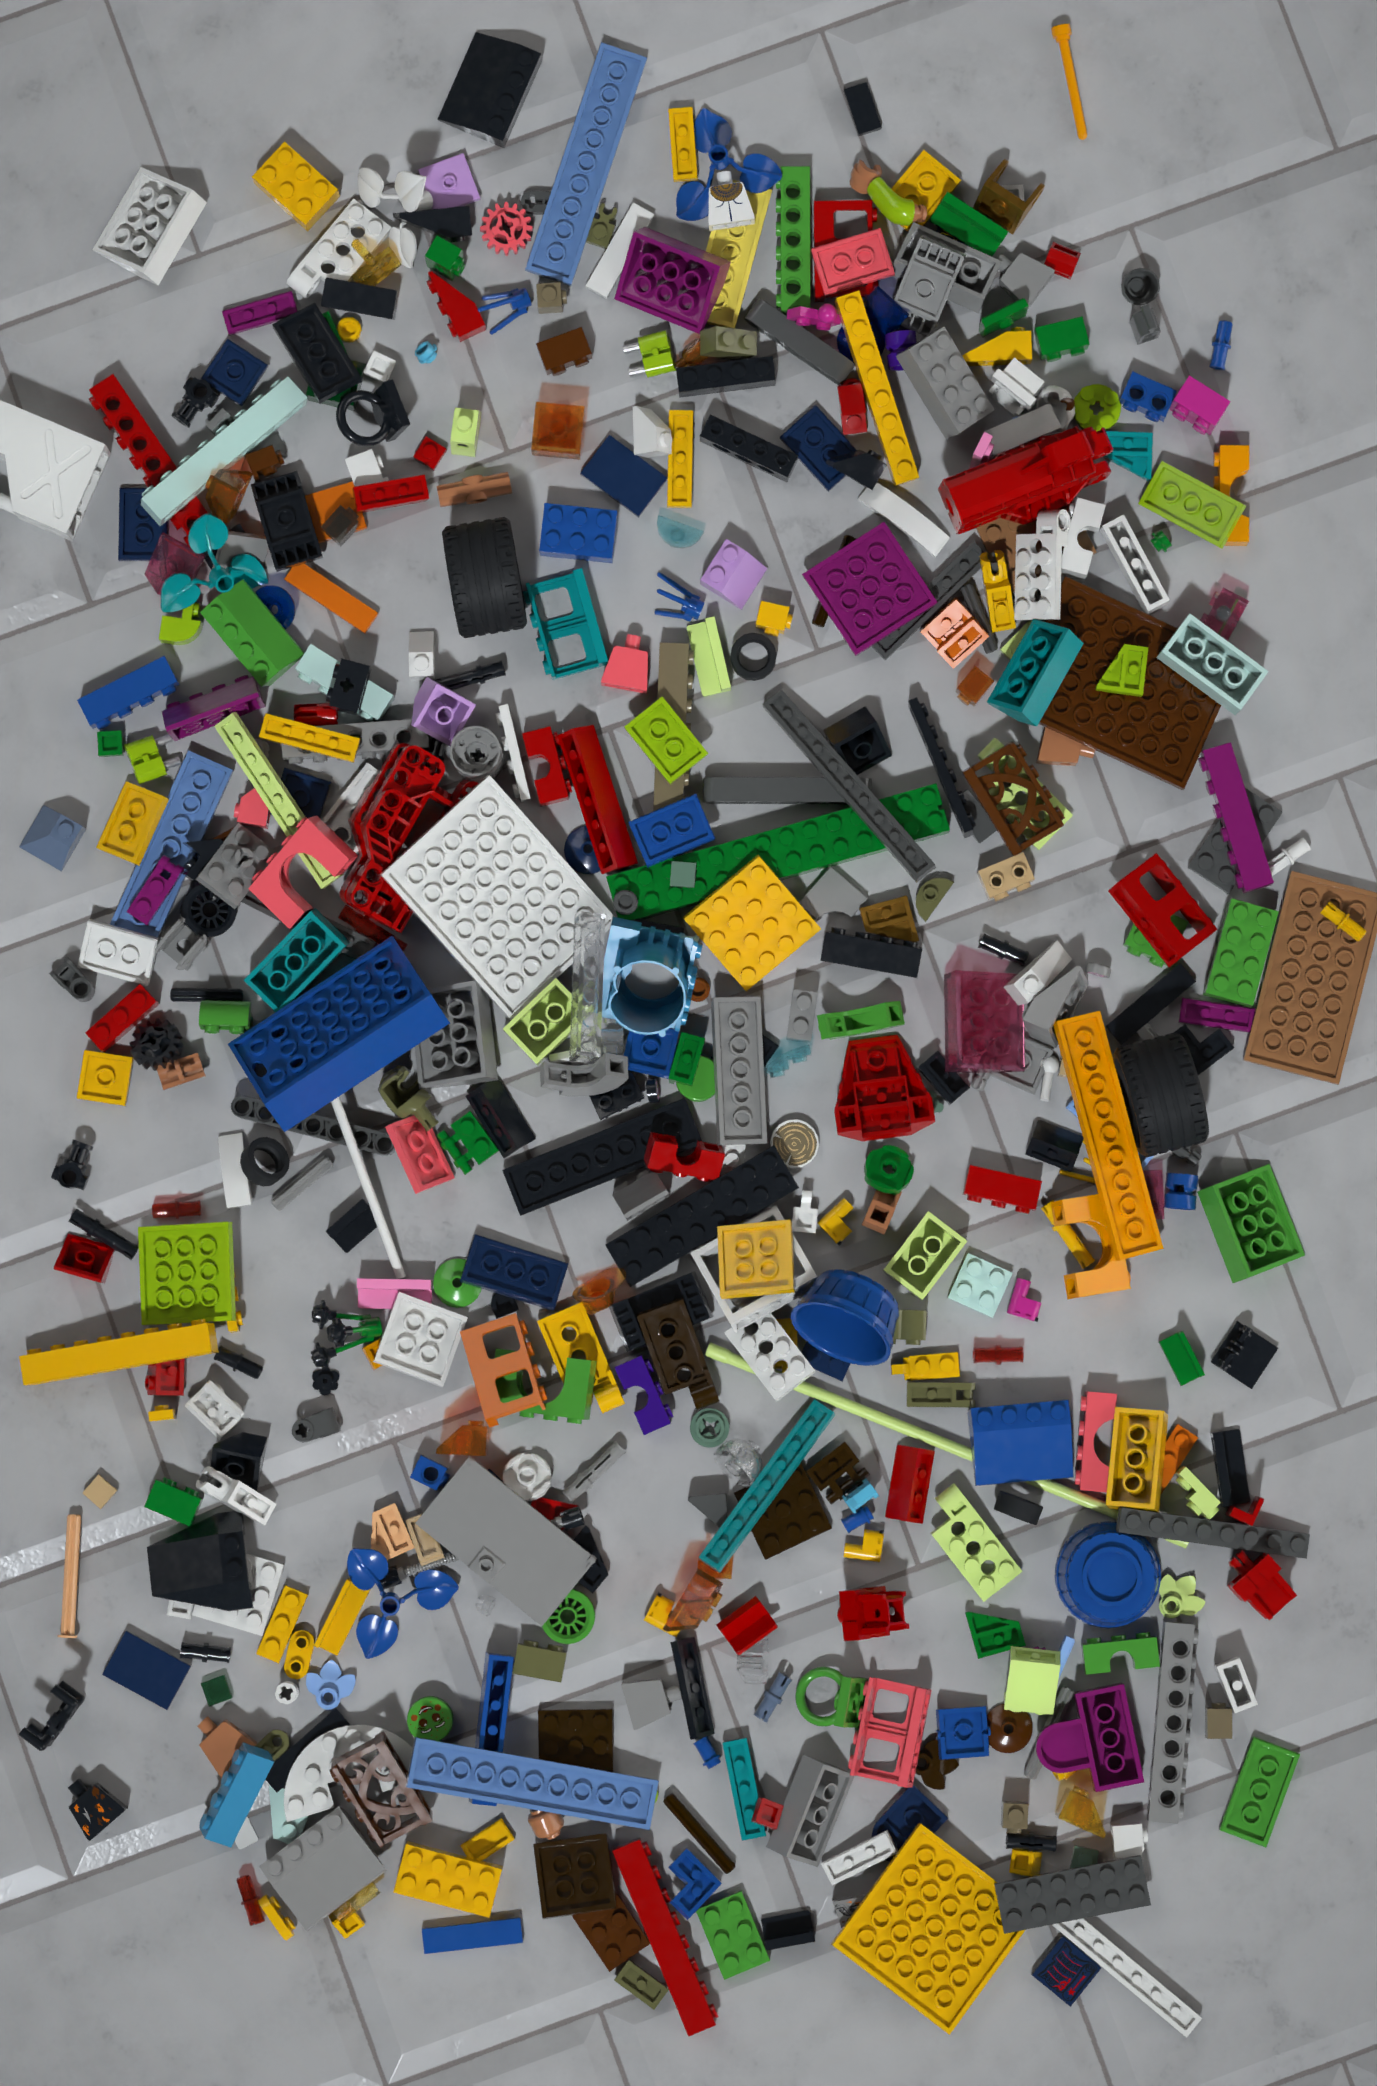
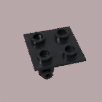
M628 1070V1080L621 1086L609 1092L589 1097L599 1119L602 1120L609 1118L608 1116L618 1111L621 1112L624 1108L627 1109L628 1106L636 1102H641L645 1096L641 1088H639L632 1071Z
M1237 1321L1211 1360V1363L1252 1389L1279 1348L1253 1332L1248 1326Z

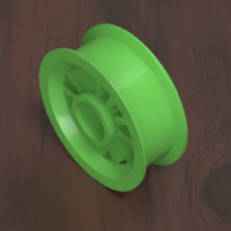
M572 1589L565 1598V1607L561 1603L559 1605L561 1610L556 1609L554 1611L558 1615H551L542 1626L545 1633L552 1640L562 1644H573L583 1640L590 1633L595 1622V1610L591 1600L584 1593ZM569 1598L574 1599L571 1606H569ZM579 1601L582 1605L575 1609L574 1606ZM583 1608L585 1609V1612H586V1613H582V1614H578V1613H577V1612L580 1611L581 1609H583ZM570 1609L574 1612L575 1619L573 1622L565 1623L562 1621L561 1612L563 1610ZM578 1617H586V1621L583 1622ZM550 1619H558V1621L551 1624ZM575 1623H578L583 1626L580 1631ZM561 1624L559 1631H556L554 1627ZM565 1626L567 1627V1635L562 1634ZM570 1626L574 1628L576 1633L571 1634Z

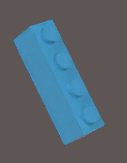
M242 1742L239 1750L237 1749L234 1752L232 1764L229 1770L223 1774L221 1786L218 1792L213 1794L207 1814H204L200 1820V1830L205 1839L230 1848L232 1847L274 1763L269 1751Z

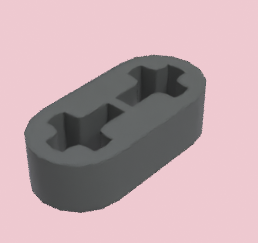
M528 191L524 193L521 199L522 208L528 214L544 215L547 206L545 202H548L551 191ZM530 197H535V201L543 202V204H535L534 208H529V204L525 203V201H529Z

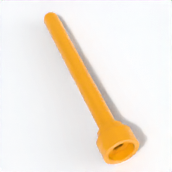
M1060 24L1051 28L1052 36L1060 46L1078 138L1084 140L1087 138V130L1068 42L1070 35H1072L1070 24Z

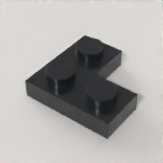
M1186 1024L1175 1031L1184 1037L1198 1075L1234 1049V1046L1220 1028L1201 1043Z

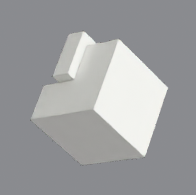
M1014 357L1003 371L998 368L992 375L991 381L995 384L988 391V396L1014 417L1020 416L1026 409L1029 411L1036 402V396L1043 389L1044 381Z

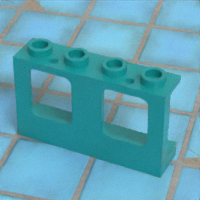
M583 569L573 570L572 574L532 585L526 583L527 590L523 591L526 605L531 604L534 612L529 616L533 629L538 628L540 637H537L536 641L539 652L544 651L547 660L542 661L546 675L551 674L552 680L606 666L608 659ZM559 588H566L573 607V613L557 619L542 621L535 601L536 595ZM579 634L586 659L561 668L554 667L548 643L555 639Z

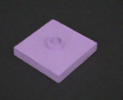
M464 153L418 169L420 175L427 177L424 188L432 195V209L465 206L481 200Z

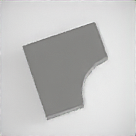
M228 531L226 543L218 549L216 554L218 564L225 569L226 567H231L232 559L236 555L244 553L254 556L259 562H265L269 549L266 537L263 535Z
M830 867L799 903L816 920L824 914L831 912L844 913L852 918L868 898Z

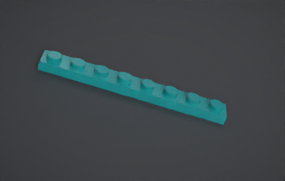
M813 1400L700 1554L699 1559L719 1573L722 1571L834 1418L835 1413L817 1400Z

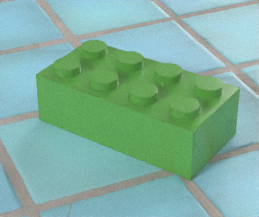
M1232 898L1228 901L1203 995L1251 1008L1253 1006L1279 911Z

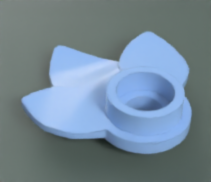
M334 1660L328 1661L322 1667L320 1674L307 1673L306 1677L308 1691L316 1696L318 1705L326 1710L334 1709L339 1705L341 1698L349 1696L356 1682L355 1675L353 1674L342 1676V1672ZM330 1692L333 1695L331 1702H327L324 1699L325 1693Z

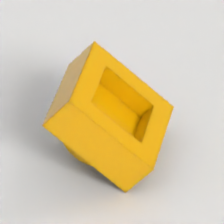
M169 1405L154 1406V1411L148 1412L149 1422L176 1419V1410L169 1409Z

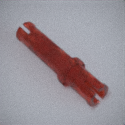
M348 905L344 906L338 916L339 919L355 928L357 933H363L378 944L393 936L403 952L408 945L369 920L370 917L361 915Z

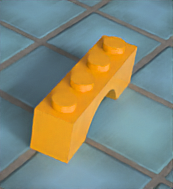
M1220 445L1218 452H1214L1213 466L1218 467V476L1213 478L1214 489L1230 497L1231 484L1249 471V445ZM1241 515L1224 546L1248 545L1249 517Z

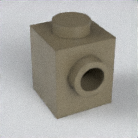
M561 283L536 284L539 314L562 313V304H567L566 289H561Z
M1211 1703V1707H1205V1737L1207 1739H1232V1708L1226 1707V1703Z
M1002 1801L1001 1827L1007 1828V1833H1022V1829L1028 1828L1029 1804L1027 1802Z

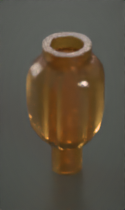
M700 337L695 338L685 346L682 351V358L674 363L677 368L696 366L709 358V356L700 355Z

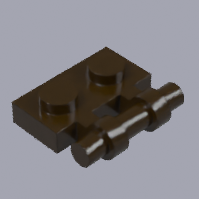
M843 1442L806 1471L820 1491L828 1485L833 1490L826 1496L831 1505L838 1499L841 1501L843 1499L842 1496H846L845 1494L856 1485L858 1487L863 1484L862 1481L870 1475L865 1467L857 1473L852 1468L860 1460L846 1442ZM847 1472L851 1478L838 1486L835 1480Z

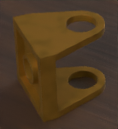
M1004 159L984 183L973 209L987 218L993 219V222L1013 235L1041 195L1045 185L1040 183L1026 202H1024L996 183L1009 163L1008 160Z

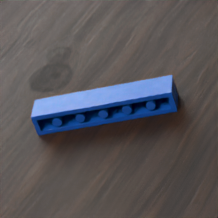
M487 1652L485 1654L475 1748L503 1752L514 1657L511 1655ZM469 1798V1802L472 1804L497 1806V1803Z

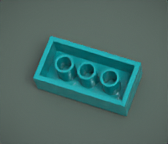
M315 908L294 927L243 981L277 1012L294 1001L351 942Z

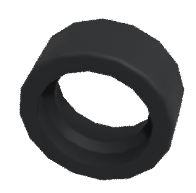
M748 633L735 641L731 649L730 660L732 668L737 675L745 680L756 681L764 679L772 672L775 667L777 654L774 644L768 637L759 633ZM748 643H759L767 651V663L760 670H747L740 663L739 653L742 647Z
M260 1137L251 1142L243 1150L240 1158L241 1168L245 1176L254 1184L263 1187L271 1186L285 1176L290 1163L288 1153L283 1145L269 1137ZM256 1150L265 1151L272 1157L276 1166L275 1173H267L259 1168L254 1158Z
M1004 1491L999 1492L994 1505V1510L1033 1525H1037L1043 1506Z

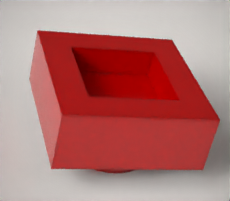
M426 436L413 458L430 469L435 470L447 449Z
M758 1798L751 1822L770 1829H777L784 1805L765 1798Z

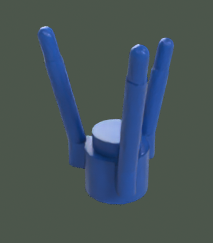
M516 288L511 291L482 297L484 301L508 298L478 308V312L508 303L512 310H518L490 330L491 335L520 315L528 313L526 308L532 306L526 288L519 290Z
M658 572V577L687 597L682 599L667 591L657 589V593L682 604L681 611L685 612V614L655 610L654 613L656 615L684 619L691 622L692 618L698 620L705 602L699 600V596L692 594L669 577Z

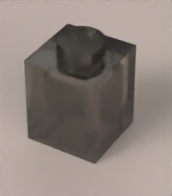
M340 505L321 528L323 532L341 547L359 528L360 523L357 520L359 516L350 507L345 510Z

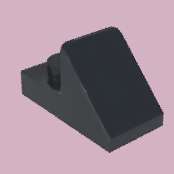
M221 839L183 842L185 846L197 854L196 857L191 856L185 863L184 868L186 870L183 875L189 880L194 881L224 841Z

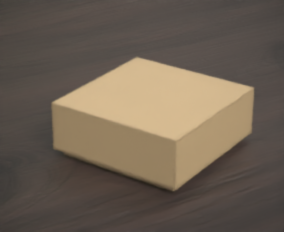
M98 1474L83 1491V1494L97 1507L102 1509L118 1490Z

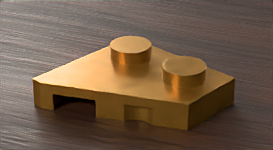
M907 895L859 908L865 932L902 940L919 941Z

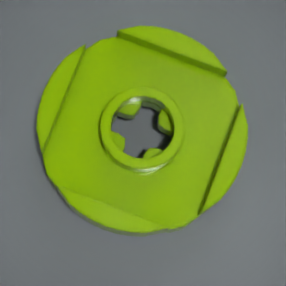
M1092 384L1083 387L1074 398L1075 415L1073 418L1081 429L1093 427L1097 432L1104 427L1106 431L1117 423L1121 413V403L1118 394L1111 388L1101 384ZM1095 403H1099L1100 407L1103 408V412L1100 411L1098 415H1094L1090 405L1094 406Z

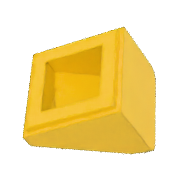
M1012 1849L1009 1873L1024 1876L1039 1875L1042 1852Z
M346 1901L328 1915L331 1923L344 1939L365 1925L349 1901Z

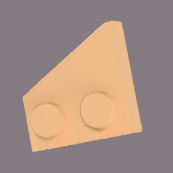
M396 1502L372 1513L371 1549L379 1551L389 1560L415 1548Z

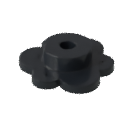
M322 1368L321 1371L316 1370L313 1372L312 1379L315 1382L312 1386L315 1390H319L320 1394L326 1396L330 1394L331 1390L338 1388L336 1382L339 1380V1374L336 1371H330L329 1368L326 1371Z

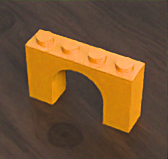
M1088 1195L1051 1202L1055 1226L1074 1223L1087 1224L1095 1229L1102 1242V1255L1098 1264L1093 1269L1063 1275L1067 1299L1131 1289V1277L1127 1270L1126 1259L1120 1261L1115 1259L1099 1195Z

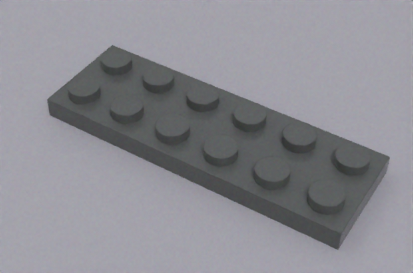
M1141 1855L994 1883L1004 1934L1151 1905Z

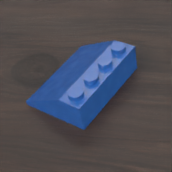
M1069 1400L970 1408L968 1411L975 1486L1074 1477Z

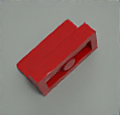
M1255 1496L1248 1512L1228 1506L1225 1515L1246 1525L1253 1526L1264 1498Z
M757 1596L716 1624L737 1655L744 1653L778 1627Z

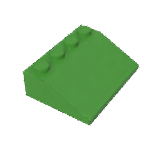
M1270 1164L1197 1191L1232 1283L1250 1278L1305 1256Z

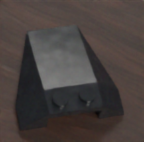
M236 1511L217 1513L148 1546L147 1553L152 1596L224 1611L254 1608L251 1583L248 1577L243 1513Z

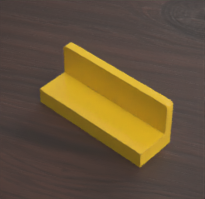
M350 1578L345 1581L314 1644L315 1647H320L338 1656L370 1590L364 1591L359 1589L352 1583Z

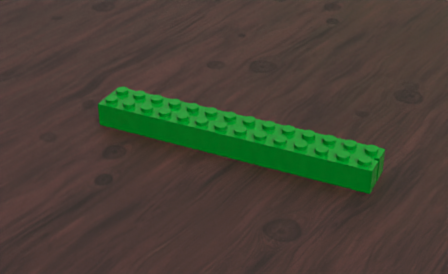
M937 783L878 799L915 842L948 834L950 831L944 809L939 810L942 807V801ZM850 807L673 857L649 868L645 865L606 876L612 900L622 890H629L636 895L638 906L632 914L621 915L616 911L618 918L635 921V919L644 920L701 903L757 855L763 859L782 881L888 850ZM672 861L696 863L695 888L670 887Z

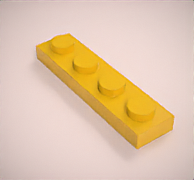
M669 410L672 454L668 455L667 508H692L693 410Z
M265 713L259 738L351 763L355 762L361 740L360 738Z

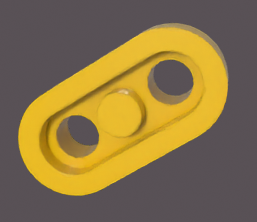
M307 1630L296 1631L289 1641L284 1671L292 1679H301L309 1671L315 1639ZM299 1638L306 1640L305 1647L298 1646L297 1641ZM294 1662H298L301 1666L298 1672L292 1669Z
M266 1894L261 1897L258 1902L279 1934L286 1941L295 1935L293 1930L296 1927L288 1916L284 1918L279 1911L282 1907L275 1896L269 1897Z

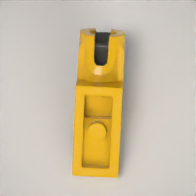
M1001 550L981 553L979 557L991 631L993 633L1016 628L1004 553Z

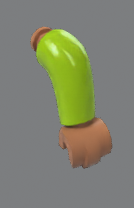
M862 160L855 163L849 181L851 187L861 194H868L876 207L889 221L904 226H909L912 222L916 221L919 223L925 221L927 216L926 206H918L914 204L912 199L902 198L897 195L881 178L882 169L880 165H875L873 169H870Z

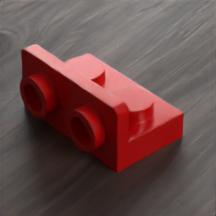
M185 1359L148 1365V1375L145 1377L147 1394L184 1396Z

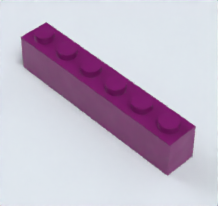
M1230 742L1203 750L1200 753L1201 757L1198 758L1201 771H1206L1208 781H1205L1209 796L1213 795L1216 803L1212 807L1216 819L1220 818L1223 826L1220 828L1222 840L1228 843L1230 851H1227L1229 863L1231 866L1235 865L1237 874L1234 875L1236 886L1238 889L1242 888L1243 894L1271 886L1274 881L1232 744Z

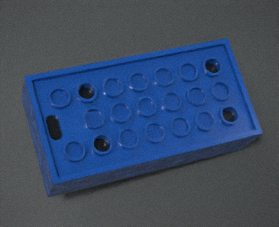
M391 936L228 1043L262 1102L282 1130L286 1132L450 1024V1022L394 937Z

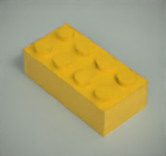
M1115 1407L1106 1506L1110 1509L1119 1510V1507L1159 1513L1168 1414L1165 1411Z
M407 1841L393 1893L490 1918L503 1866Z

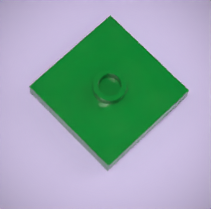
M1025 298L982 318L979 326L982 338L999 329L1008 328L1015 321L1025 317L1029 307Z

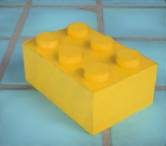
M285 141L252 176L254 184L307 232L340 197L338 189Z

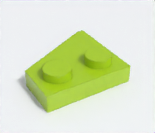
M1124 644L1096 685L1095 691L1142 697L1149 647Z

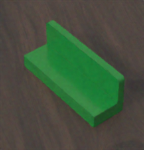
M949 192L946 193L930 218L931 223L957 240L991 257L1009 232Z

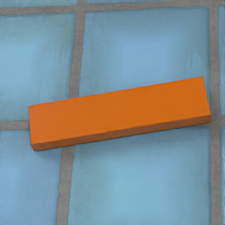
M306 564L292 567L284 578L286 582L364 634H366L379 615L378 612Z

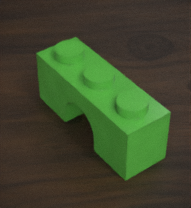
M1150 1632L1135 1633L1136 1638L1126 1639V1635L1111 1636V1641L1102 1642L1101 1637L1087 1638V1643L1081 1644L1084 1674L1111 1672L1110 1659L1118 1651H1126L1131 1655L1134 1669L1160 1667L1157 1637L1151 1636Z

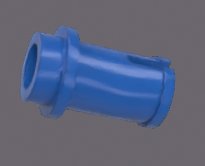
M861 1506L856 1511V1514L852 1513L841 1519L848 1533L867 1522L870 1524V1520L874 1519L868 1506Z
M708 1736L693 1743L704 1761L703 1766L706 1765L710 1769L721 1763L719 1759L721 1756L716 1754Z

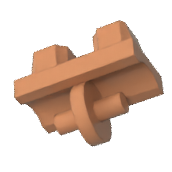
M198 1053L174 1060L173 1064L168 1062L165 1069L161 1065L157 1068L163 1090L206 1076Z

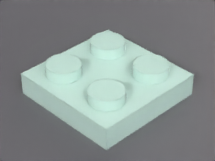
M967 1253L948 1298L993 1318L1013 1273Z

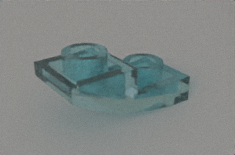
M810 1045L795 1048L777 1057L764 1068V1074H770L771 1078L784 1076V1071L789 1070L787 1060H792L793 1064L807 1061V1056H811Z

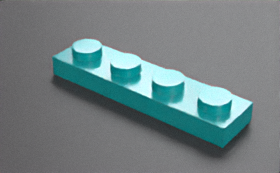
M747 1737L722 1742L741 1839L743 1841L766 1836L764 1826L751 1822L759 1797Z

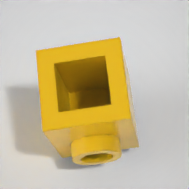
M761 601L756 628L765 630L764 634L778 637L779 633L784 634L785 628L790 629L793 615L789 614L790 607Z

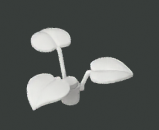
M364 167L359 169L358 191L362 201L368 207H377L380 204V198L399 199L407 212L429 210L433 206L432 195L429 191L424 190L426 176L417 175L410 171H401L395 179V191L397 194L382 193L384 182L381 176L371 168ZM401 222L399 227L394 226L390 229L389 246L398 262L407 268H413V261L417 252L416 237L411 229L405 227L407 223Z

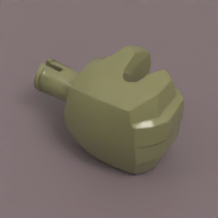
M398 1065L383 1075L378 1091L393 1113L403 1119L410 1114L411 1116L414 1114L427 1132L439 1123L425 1106L427 1104L426 1101L432 1096L425 1089H419L418 1080L410 1088L405 1089L402 1086V1082L411 1071L407 1070L406 1066Z

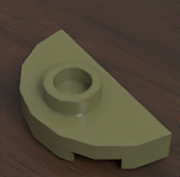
M934 878L920 887L916 896V909L918 915L925 923L954 883L953 881L946 878Z

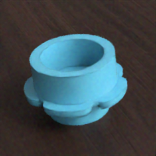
M429 341L421 343L415 350V356L418 358L419 363L428 364L434 361L437 356L435 352L437 346L435 344L432 345Z

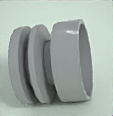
M481 726L466 727L457 733L450 746V759L458 773L466 780L480 783L487 775L495 779L503 769L505 763L504 750L496 735L487 728ZM478 752H481L484 758H480L479 762H476L474 756H478Z

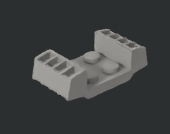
M921 236L886 320L916 331L924 336L934 332L956 277L964 263L966 254Z

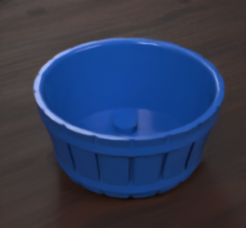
M832 1269L823 1272L815 1279L813 1285L799 1299L792 1310L791 1320L800 1336L823 1353L847 1363L873 1366L884 1363L890 1356L894 1343L893 1337L896 1322L899 1317V1307L896 1299L893 1298L894 1296L876 1281L853 1271Z
M1111 1521L1089 1524L1083 1527L1082 1530L1076 1531L1062 1546L1055 1564V1584L1057 1591H1059V1597L1065 1607L1068 1608L1073 1616L1079 1620L1081 1619L1082 1622L1091 1626H1098L1099 1628L1125 1626L1142 1617L1154 1603L1161 1581L1159 1559L1148 1539L1141 1535L1116 1532L1117 1522Z

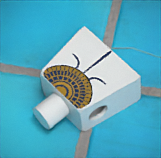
M731 171L718 172V185L709 187V231L755 224L754 213L743 182L733 183Z

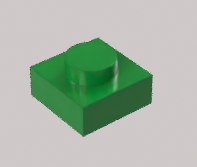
M122 730L97 732L99 757L124 756Z

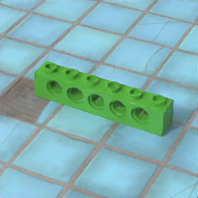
M781 166L783 176L776 183V189H781V198H776V213H781V222H776V237H781V246H776V260H781V270H776V284H781V294H776V308H781V313L787 315L788 309L799 306L810 308V166ZM793 188L798 190L800 194L796 198H790L786 192ZM794 212L800 218L796 222H790L786 216ZM795 236L800 242L796 246H790L786 242L787 238ZM790 260H796L800 266L796 270H791L786 264ZM790 284H796L799 286L800 291L796 294H791L786 288Z

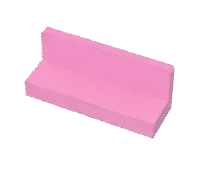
M357 1278L358 1308L392 1309L398 1292L432 1304V1280Z

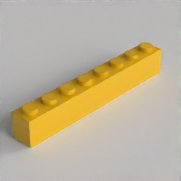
M860 291L837 297L834 302L893 485L895 487L919 478V474Z
M206 1319L191 1321V1326L182 1327V1323L167 1325L168 1330L159 1331L158 1327L144 1329V1334L135 1335V1331L120 1334L121 1338L113 1340L112 1336L98 1337L96 1343L89 1344L88 1340L73 1342L74 1346L65 1348V1344L50 1346L51 1351L42 1352L41 1348L27 1350V1355L19 1356L23 1385L32 1386L219 1353L214 1323H206Z

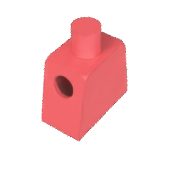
M627 634L625 647H613L601 679V686L647 694L648 652L639 650L640 636Z

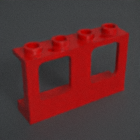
M872 200L814 201V248L842 240L834 236V213L836 211H865L867 213L868 231L873 230V222H877V207L872 208ZM814 263L815 302H824L825 298H837L856 291H860L862 298H869V301H873L874 294H878V281L868 283L866 286H859L825 296Z
M1157 853L1108 890L1168 967H1171L1218 930L1212 920L1207 917L1196 900L1191 897L1181 881L1175 877L1165 861ZM1147 872L1152 875L1167 894L1158 901L1154 900L1140 883V877ZM1178 910H1180L1197 932L1190 939L1184 938L1171 922L1170 917Z

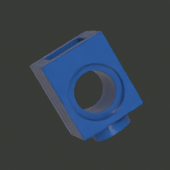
M421 1455L410 1478L437 1491L439 1487H445L450 1474L446 1473L448 1467ZM428 1467H435L437 1469L438 1477L436 1480L429 1481L426 1479L425 1470Z

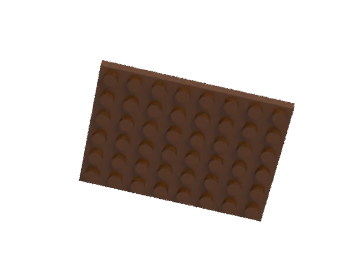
M1065 576L1061 583L1060 620H1045L1044 622L1070 629L1084 644L1039 724L1180 790H1184L1221 705L1156 658L1178 628ZM1124 644L1149 647L1142 697L1095 691L1096 685Z

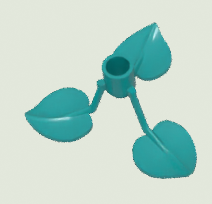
M210 513L204 514L190 528L188 542L195 553L208 552L215 566L210 571V581L197 578L191 580L185 573L171 575L165 580L161 589V610L163 612H175L194 604L201 594L200 588L196 585L197 583L206 585L209 588L215 587L219 592L225 593L230 591L236 583L244 579L253 589L257 586L268 584L266 572L254 556L246 553L236 555L231 561V567H226V569L221 567L212 549H219L226 543L228 529L221 519Z

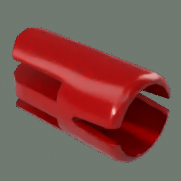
M329 703L294 705L293 719L294 721L312 726L338 725V711L330 709Z

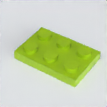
M663 697L659 698L624 726V729L670 785L708 755V752Z

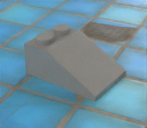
M1078 965L1033 998L1031 1004L1025 1007L1022 1018L1030 1037L1055 1048L1057 1047L1058 1041L1053 1026L1055 1021L1073 1016L1089 985L1082 967Z
M647 1169L636 1175L637 1181L629 1185L626 1181L614 1188L616 1193L612 1196L627 1221L670 1197L656 1172H650Z

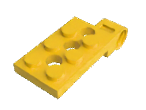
M583 1302L537 1321L563 1384L567 1358H572V1353L575 1350H582L586 1354V1360L597 1361L593 1392L602 1414L625 1404ZM566 1327H572L576 1330V1338L573 1341H565L563 1339L562 1331Z

